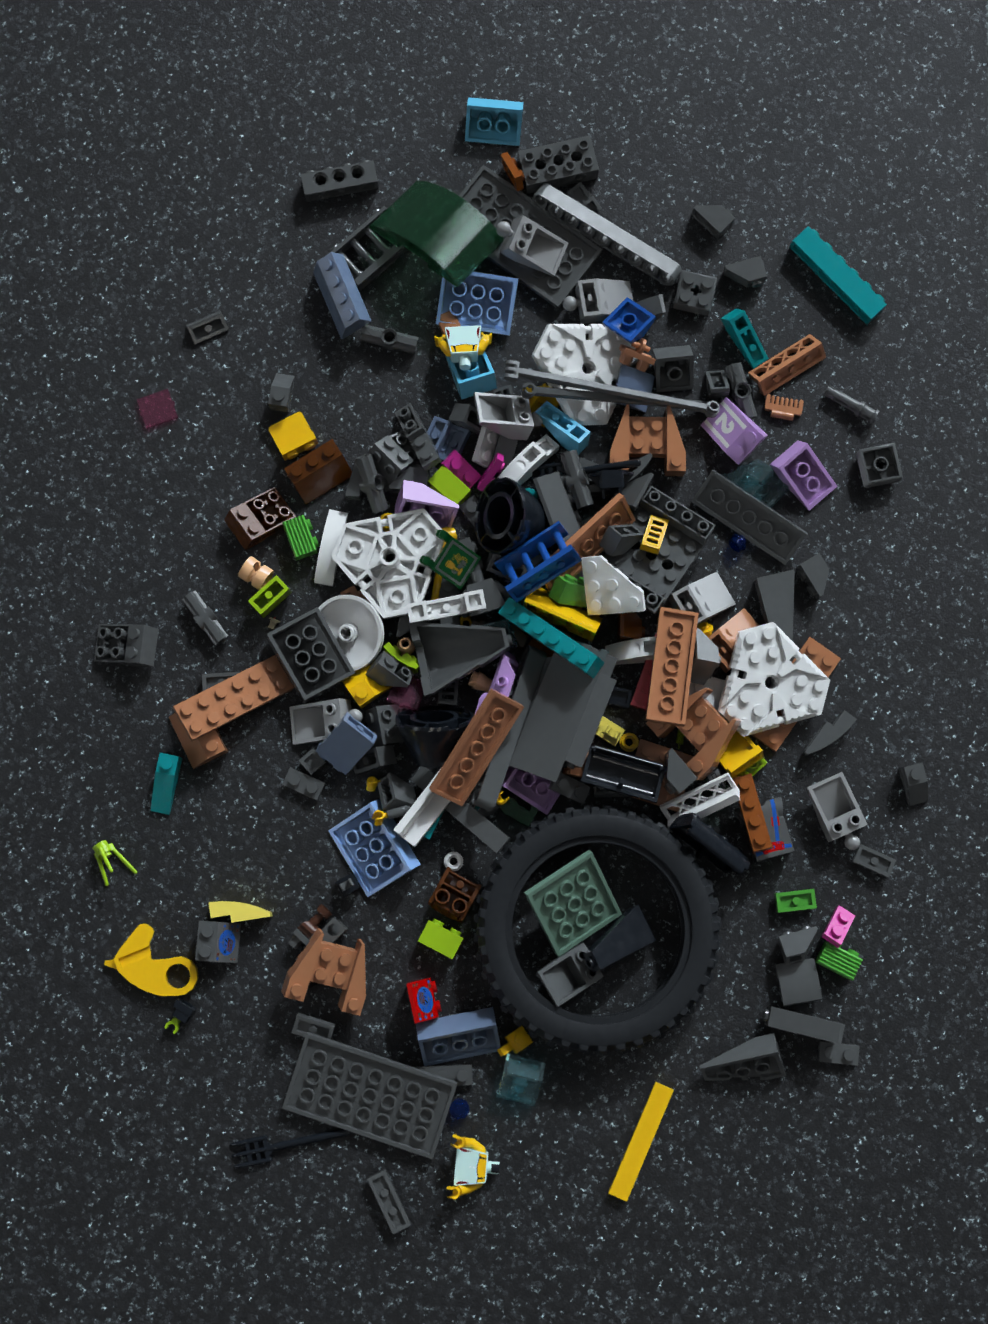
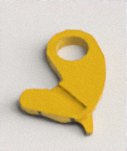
M140 924L136 927L121 946L114 959L105 960L104 965L117 969L130 983L146 992L159 996L185 995L195 988L199 979L198 968L188 958L183 956L167 959L151 958L150 941L153 938L154 929L149 924ZM174 964H183L190 972L189 982L183 988H175L168 982L167 973Z

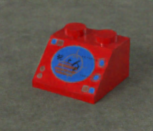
M431 977L408 982L406 985L414 1023L439 1017L438 1012H442L440 1000L436 1001L434 993L438 992L436 982L431 981Z

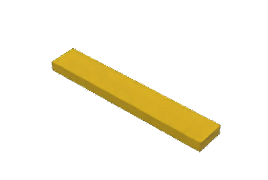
M655 1081L610 1186L609 1194L627 1202L670 1101L673 1089Z

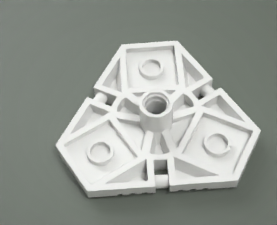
M548 324L531 356L540 372L611 385L612 381L617 382L620 366L624 365L619 362L622 352L619 350L620 345L623 344L633 349L635 347L631 346L632 343L626 341L604 324H589L588 326L584 324ZM633 357L629 367L635 368L638 359ZM583 364L587 368L586 374L583 372L582 369ZM547 383L549 387H554V388L572 389V390H583V389H578V388H573V387H568V386H565L564 388H562L561 385L552 384V383ZM556 398L563 412L580 425H607L617 404L612 402Z
M424 508L387 515L388 518L382 520L380 517L343 524L331 556L351 581L361 588L362 594L384 619L408 615L406 604L424 601L432 579L430 576L432 570L420 563L419 560L424 555L430 557L435 562L443 549L445 542L436 537L437 531L442 529ZM389 526L390 531L384 532L383 527ZM388 554H395V559L392 562H386ZM420 566L425 568L423 573L418 572ZM369 576L372 580L367 584L364 580Z
M774 622L741 630L737 633L729 668H732L731 674L726 676L718 712L728 723L734 718L741 720L736 731L742 737L777 728L779 724L784 723L787 725L821 715L830 679L805 654H801L798 651L799 647ZM792 657L796 659L794 663L790 661ZM739 671L744 672L743 678H738ZM768 677L772 682L769 688L765 685V680ZM781 710L782 716L778 717L776 711Z

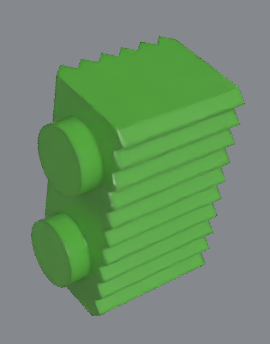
M304 515L282 522L296 561L318 553L316 548L320 546L316 536L312 537L310 530L313 529L310 519H305Z
M565 574L564 577L557 576L554 580L555 583L551 587L552 590H550L549 597L559 604L586 608L583 577L579 576L576 579L569 574Z
M824 941L815 963L853 981L863 959L859 958V953L852 949L845 951L841 949V946L837 948L830 942Z

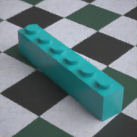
M808 226L792 240L790 248L866 325L884 310L887 305L884 298L876 294L872 290L871 285L863 281L859 277L858 272L854 268H850L846 264L845 259L841 255H837L833 251L832 246L828 242H824L815 229H811Z
M510 597L498 612L506 620L593 679L605 663L597 655L518 602L516 603Z

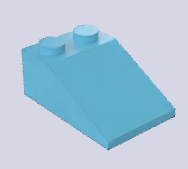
M486 352L479 355L477 362H471L469 370H461L459 363H452L450 357L446 356L461 399L474 396V392L484 393L497 389L495 372Z

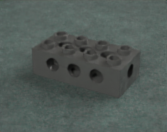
M590 135L518 151V164L525 177L523 184L526 194L537 192L542 184H549L557 188L598 178L599 167Z

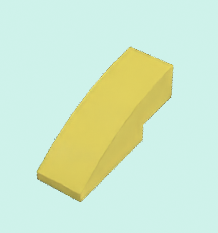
M232 901L209 902L211 918L230 915L231 923L272 917V912L252 904Z

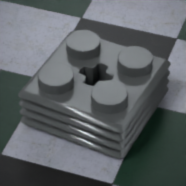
M682 270L673 308L709 316L717 277ZM694 290L697 291V293H698L697 296H694V295H693V294H694V293H693Z
M895 443L859 449L856 453L864 488L895 483L903 479ZM877 462H879V465H883L881 469L876 467Z

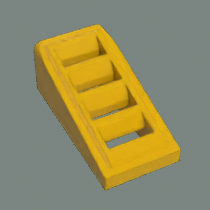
M654 515L650 516L640 550L659 554L669 520ZM655 521V522H658V523H662V524H664V525H663V527H662V526L653 524L652 522ZM651 527H652V528L659 529V530H662V531H661V532H658V531H655V530H651ZM649 533L654 534V535H657V536H660V537H659V538H656V537L650 536ZM647 539L656 541L658 544L648 542Z

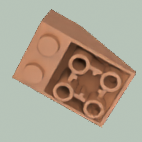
M745 608L708 637L718 647L719 656L721 657L719 666L725 673L732 669L729 668L738 631L759 626Z

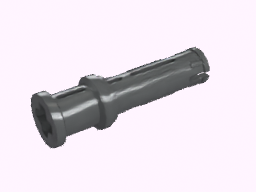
M831 385L828 386L824 393V396L854 412L856 417L860 416L869 421L870 425H872L880 411L867 406L864 401L859 402Z

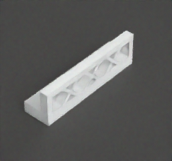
M726 773L661 804L660 809L668 820L667 827L669 829L673 821L682 814L695 813L701 819L739 801L740 790L730 774ZM725 780L731 786L727 789L718 788L719 783ZM705 790L713 791L710 797H704L701 794ZM688 798L696 799L695 804L691 806L684 804V802ZM674 806L678 807L679 811L670 815L667 808Z

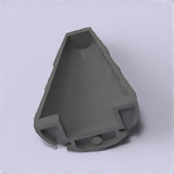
M409 623L425 697L435 695L457 680L460 681L479 667H485L508 652L510 646L513 645L511 634H507L505 628L480 625L464 626L447 623Z

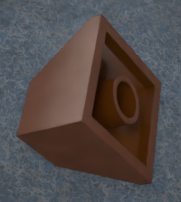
M636 612L618 613L617 642L645 638V626H642V620Z

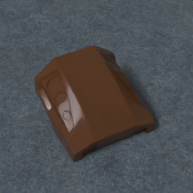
M447 867L427 904L451 920L462 923L482 885H477Z

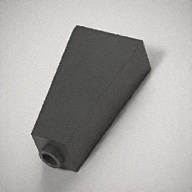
M794 569L759 577L754 581L765 624L774 622L790 640H793Z
M768 1006V1009H765L763 1013V1021H765L764 1025L837 1044L842 1043L845 1024L773 1006Z

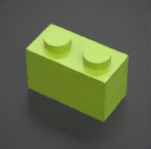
M444 465L428 480L429 488L458 505H461L471 495V489Z
M276 575L251 597L248 602L265 618L292 592Z
M435 918L433 921L428 920L418 942L453 959L463 940V937L460 936L462 932L452 927L450 930L444 928V923Z

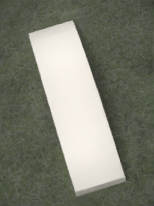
M329 509L314 578V583L333 587L337 563L331 556L342 526L347 522L348 513Z
M483 589L445 598L406 604L410 623L442 619L486 609Z

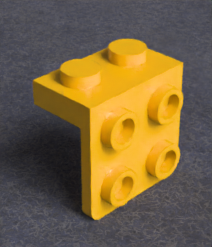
M297 412L269 427V432L285 461L297 457L303 451L313 449L318 444L317 438L311 431L302 412Z

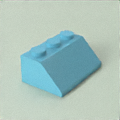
M468 97L465 141L520 146L523 102Z

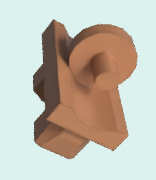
M641 338L638 342H633L631 346L635 347V349L621 344L619 350L622 352L619 362L630 366L634 357L638 359L635 368L642 372H646L650 364L654 365L656 359L652 358L651 355L643 353V351H650V347L646 346V339Z

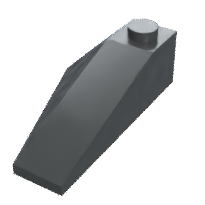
M774 1033L755 1037L700 1065L705 1081L730 1080L731 1077H741L742 1080H748L749 1077H760V1080H770L786 1076L779 1045Z

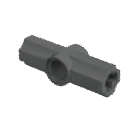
M365 325L362 328L360 340L383 346L387 350L396 349L415 354L419 337L399 333L392 328L383 329ZM388 336L395 338L392 342L385 341Z
M741 362L726 366L725 371L732 390L731 397L735 401L736 406L750 419L757 417L751 397V387L747 383ZM737 388H742L745 391V396H740L737 393Z
M577 450L561 454L560 457L566 472V483L570 491H572L577 509L593 505L588 487L589 480L585 470L582 469Z
M365 454L355 458L361 476L359 487L363 493L367 494L372 512L378 513L388 509L383 492L384 479L381 474H377L372 455Z
M196 590L190 592L182 599L193 614L194 620L206 632L215 646L222 644L229 638L218 622L217 616L204 603V600Z

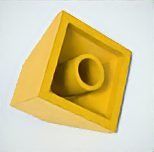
M370 664L360 670H356L354 675L343 681V684L361 709L392 688V686H381L366 675Z

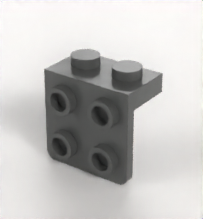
M388 435L374 443L368 453L372 455L377 474L383 476L384 492L389 491V485L401 472L414 463V460Z
M408 703L376 706L365 711L368 729L377 735L372 748L404 742L395 723V716L404 710L410 709Z

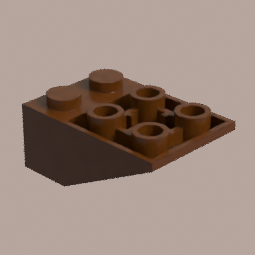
M273 487L230 509L224 521L243 548L247 550L282 528V522L296 518V516L277 489Z

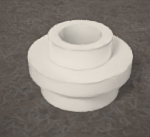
M449 852L444 858V865L446 868H451L452 871H457L463 865V857L458 852ZM451 858L457 859L456 865L450 864Z

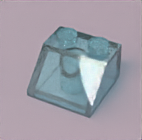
M508 1053L496 1096L535 1106L546 1063Z

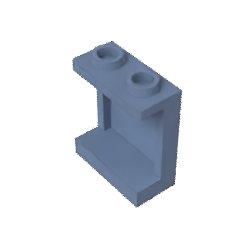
M347 712L324 741L318 744L316 752L322 759L330 762L337 771L346 775L374 745L377 735Z

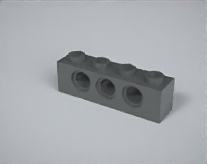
M362 160L356 164L346 163L341 165V167L335 168L326 167L320 171L309 170L301 174L306 202L379 189L374 160ZM356 174L362 175L360 178L353 177ZM339 177L344 178L341 182L335 181ZM319 181L326 182L324 185L317 184Z

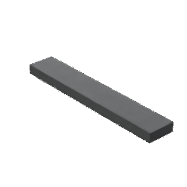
M420 767L411 780L424 791L435 777V774L427 767ZM451 801L445 808L497 854L509 842L510 838L467 801H465L463 806Z

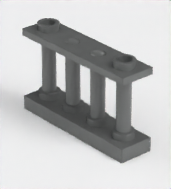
M385 206L381 209H376L372 213V217L339 245L336 244L330 249V252L344 255L350 271L355 276L354 281L359 292L415 244L414 236L410 232L406 235H401L385 218L388 216ZM380 222L397 240L396 244L388 247L374 233L372 228ZM366 234L383 252L382 256L374 259L358 240ZM351 246L369 264L365 271H360L344 254Z

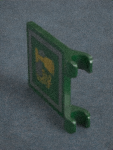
M438 530L436 537L446 542L435 562L430 557L424 555L421 556L419 562L461 590L481 557L457 541L445 530Z

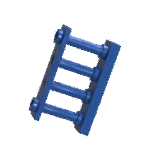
M559 521L495 562V566L504 576H509L511 583L505 586V588L516 603L582 561L571 544L566 546L563 538L569 534ZM557 543L560 551L550 557L547 549ZM541 554L544 562L534 568L531 559ZM524 564L527 573L518 578L514 570Z

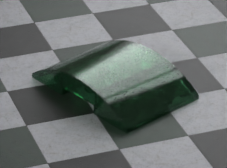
M416 181L370 225V229L398 248L403 245L428 262V268L456 287L504 241V238L497 234L493 224L470 203L452 191L426 181Z

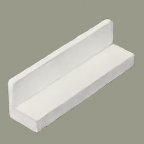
M435 777L393 829L400 837L414 847L417 846L451 802L431 792L429 789Z

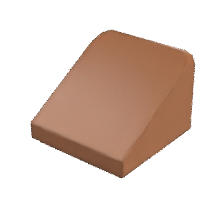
M450 310L441 314L440 321L450 323L438 322L442 334H445V327L461 326L457 317L451 314Z

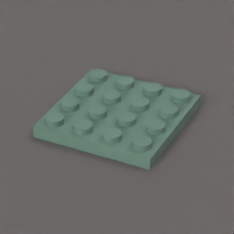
M590 850L524 892L555 955L558 957L622 915L603 873Z

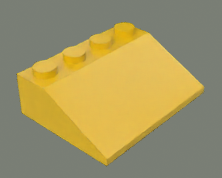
M541 587L526 596L523 607L555 626L565 627L568 629L567 631L591 642L593 641L603 619L599 617L600 615H588V612L583 610L582 607L559 604L549 597L547 590Z

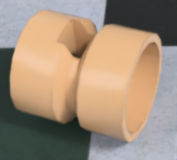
M251 556L241 567L238 577L247 583L251 582L254 588L260 590L271 580L274 570L266 565L261 566V562Z

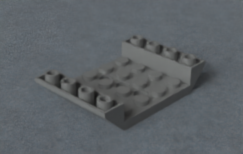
M651 486L641 499L640 506L633 515L635 521L632 525L645 534L651 515L669 520L659 554H655L656 558L650 560L646 557V554L649 552L640 550V548L637 550L630 548L623 555L609 556L605 554L604 558L614 568L619 569L633 584L639 586L644 591L646 609L655 614L660 607H663L702 551L716 525ZM655 521L652 522L653 524H656V525H659V526H662V527H663V525H664V524H662V523H658V522H655ZM651 527V530H655V531H658V532H661V531H662V530H659V529H656V528H652V527ZM649 533L650 536H653V537H656V538H659V537H660V536H657V535H654V534ZM643 538L637 542L639 546H641ZM647 539L648 542L658 544L656 541ZM668 562L672 565V568L666 570L662 567V564Z

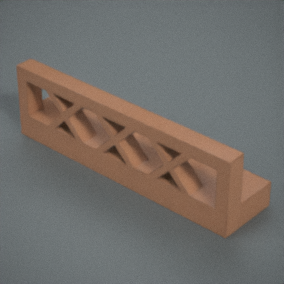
M809 334L748 372L749 377L758 384L760 393L765 396L825 359L826 355L823 344ZM809 342L812 343V344L809 345V346H804V345H806V344L809 343ZM761 372H766V373H764L763 375H761V376H759V377L757 376V374H759V373H761Z

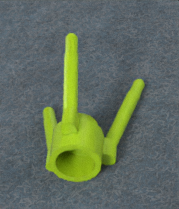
M103 840L92 847L105 886H108L109 883L102 860H104L109 872L112 873L113 869L108 860L112 855L111 851L134 874H137V870L115 849L113 843L108 844L106 840Z

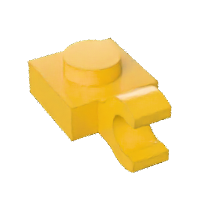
M520 1026L505 1037L507 1043L497 1049L501 1057L512 1050L517 1054L533 1042L523 1026Z

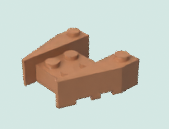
M626 404L608 456V463L627 461L629 457H643L651 453L652 457L665 458V476H684L686 472V451L671 406L666 407L665 417L629 416V404ZM629 468L618 469V470H626V471H629Z
M704 688L689 695L684 727L652 721L646 722L650 729L660 738H665L677 727L699 752L686 765L695 774L696 780H704L717 768L719 760L741 723V720L736 718L728 723L706 699L713 692L710 688Z
M317 928L310 938V942L303 952L301 951L294 965L288 970L281 992L286 998L304 1002L310 981L342 989L338 1002L340 1010L360 1016L366 998L365 944L361 939H358L354 949L323 941L324 933L320 928Z

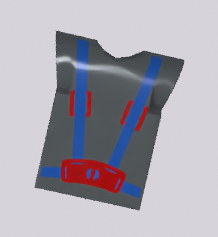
M781 796L766 800L761 806L773 846L770 850L757 853L752 852L740 808L734 809L736 817L743 826L753 863L794 851L783 816Z

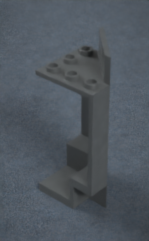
M579 641L577 643L604 661V665L593 679L555 652L552 657H546L509 764L511 767L552 782L557 781L562 767L570 769L575 767L582 768L617 681L610 678L617 658L609 655L607 650H598L592 645Z

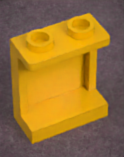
M736 731L719 763L730 774L731 778H734L764 758L763 750L759 745L756 746L749 736L742 737Z

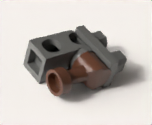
M323 904L317 907L318 913L309 921L303 922L293 932L294 935L288 943L295 950L302 943L307 946L322 919H329L332 915ZM336 916L333 917L322 929L324 933L323 941L334 943L348 928Z

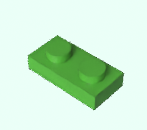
M814 889L774 893L777 913L817 908Z

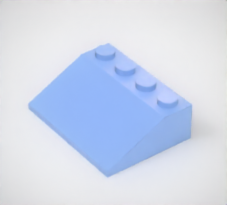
M444 267L436 324L439 325L438 322L450 323L440 321L441 314L450 310L451 314L457 317L461 326L481 325V331L510 335L519 278Z
M381 799L370 802L328 830L367 897L421 865L408 842L393 830L397 826L394 819L388 820L386 818L381 826L374 825L373 813L376 810L386 813L382 809Z

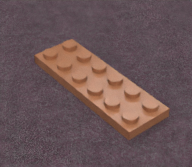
M618 493L565 542L566 546L571 544L581 558L598 556L604 550L599 546V543L608 526L632 524L635 521L625 497ZM560 549L556 550L550 557L558 553ZM580 561L559 576L564 577L565 574H569L575 577L582 571V562ZM556 578L545 584L549 593Z
M660 607L645 721L685 726L699 615L697 612Z
M811 637L806 640L799 650L827 677L830 676L841 660L840 657ZM781 710L776 711L778 717L782 716ZM797 722L787 725L784 723L779 724L777 728L752 734V736L776 752Z
M276 655L174 705L173 710L192 742L290 692L294 687Z
M491 688L429 787L431 792L463 806L524 709V706Z

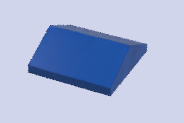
M627 297L602 323L629 343H633L645 336L655 321L656 316Z

